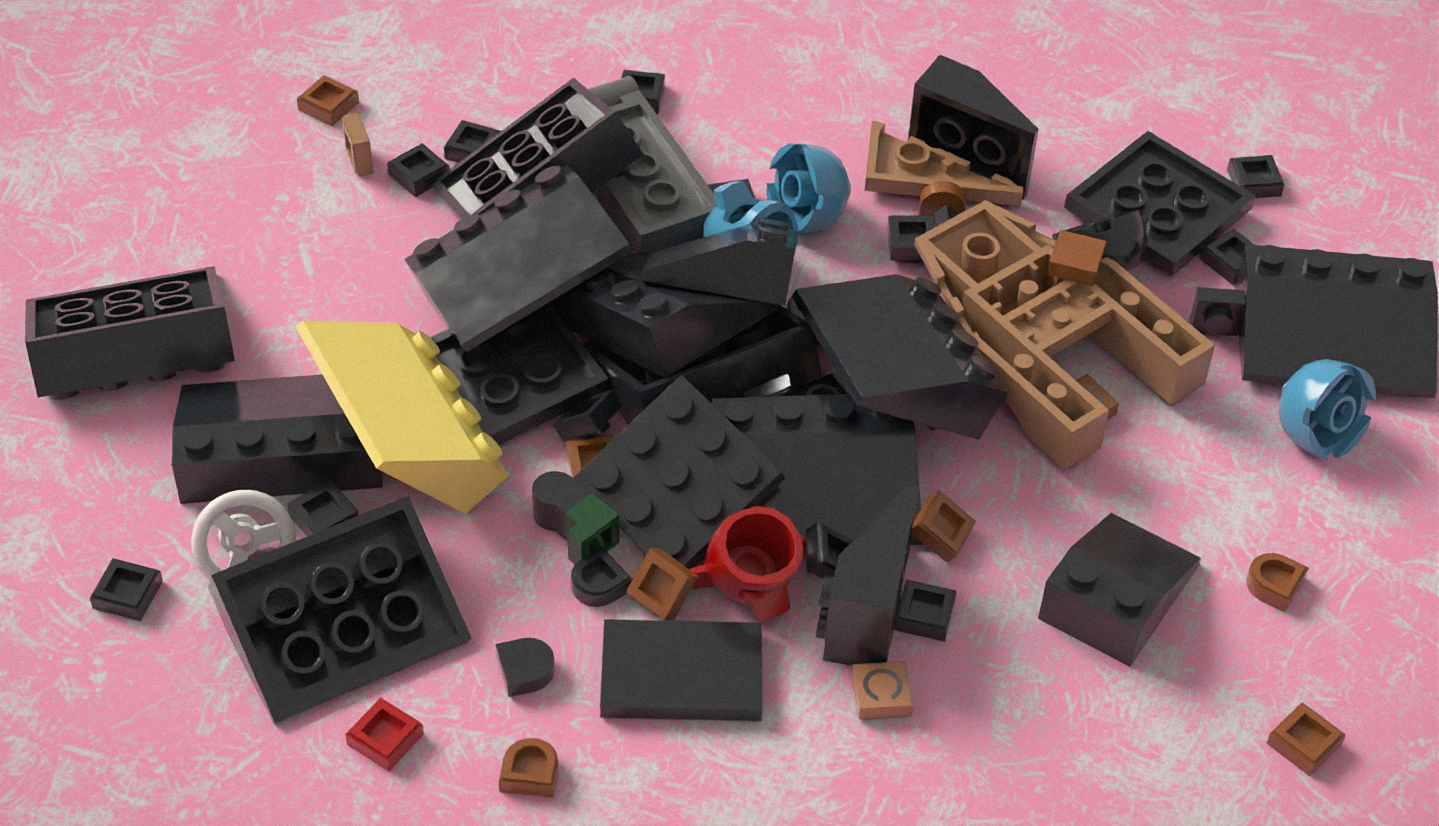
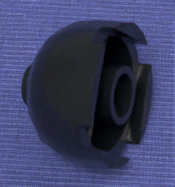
M1141 209L1063 230L1106 241L1102 259L1108 257L1117 262L1126 271L1138 266L1146 253L1148 239ZM1059 232L1052 235L1054 240H1057Z

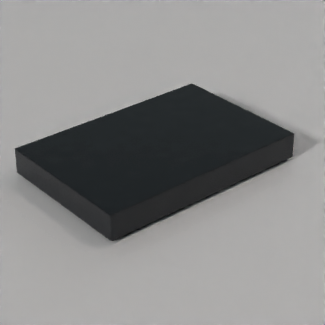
M604 619L600 718L761 721L762 623Z

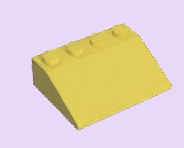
M302 321L296 326L297 331L378 470L464 514L473 509L509 476L499 459L503 454L501 448L493 438L482 432L478 425V422L481 420L480 414L470 402L460 396L457 388L460 386L459 380L450 369L439 362L436 355L440 353V350L426 333L419 331L415 334L399 323Z

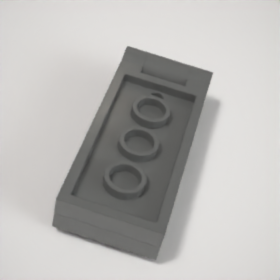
M627 76L589 88L588 90L617 113L644 154L635 161L633 168L621 177L610 179L598 188L596 194L635 253H653L703 238L704 222L711 210L716 206L715 195L640 92L635 80L631 76Z

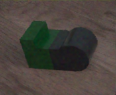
M546 472L536 478L532 486L534 520L542 528L558 532L568 542V559L574 565L580 559H584L600 547H603L608 552L619 544V514L564 472Z

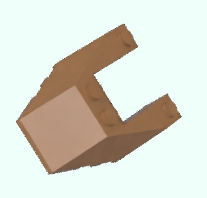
M985 200L915 238L914 245L933 280L942 290L941 294L947 305L959 314L961 325L966 332L978 341L977 347L985 359L997 368V376L1009 391L1005 401L1029 438L1064 471L1101 449L1109 409L1050 358L1051 356L1083 337L1090 335L1170 405L1205 384L1215 344L1114 260L1105 257L1101 261L1094 286L1047 275L1056 240L1035 231V223Z

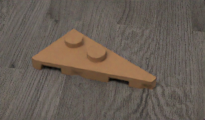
M872 121L864 191L920 196L922 190L927 185L937 181H949L963 189L965 201L983 202L986 200L993 204L1021 206L1023 187L1017 186L1010 179L996 173L992 180L969 170V161L940 148L930 147L924 141L913 136L907 141H902L885 133V124L879 121Z

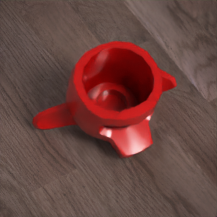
M756 506L741 510L727 517L716 530L709 542L704 565L689 569L699 576L692 589L717 587L726 598L749 606L758 622L774 619L791 609L787 586L802 563L803 556L806 555V538L799 534L789 517L774 508Z

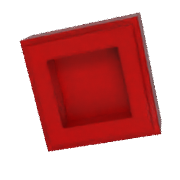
M380 697L345 736L348 746L387 771H390L424 735L421 722Z

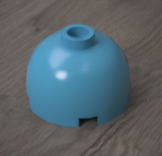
M788 143L781 147L770 164L769 169H776L774 183H767V200H774L789 205L798 224V234L821 232L838 222L846 209L851 194V183L841 159L832 151L822 146Z
M1323 359L1304 365L1285 383L1281 391L1279 418L1286 435L1301 449L1321 459H1327L1326 456L1333 452V456L1338 458L1347 454L1360 441L1372 417L1364 413L1367 407V400L1369 399L1373 402L1376 400L1373 378L1364 369L1336 360Z

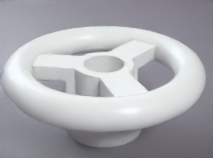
M254 490L232 491L214 499L200 513L192 531L191 549L197 567L210 580L212 574L222 571L212 561L207 548V536L212 523L219 529L218 537L221 545L231 556L227 568L247 561L248 556L254 554L261 544L280 539L279 547L296 541L295 527L288 511L273 497ZM241 505L255 506L270 514L275 523L260 527L249 515L239 513L229 516L225 511ZM243 531L251 533V538L247 544L242 546L234 544V539L238 533Z

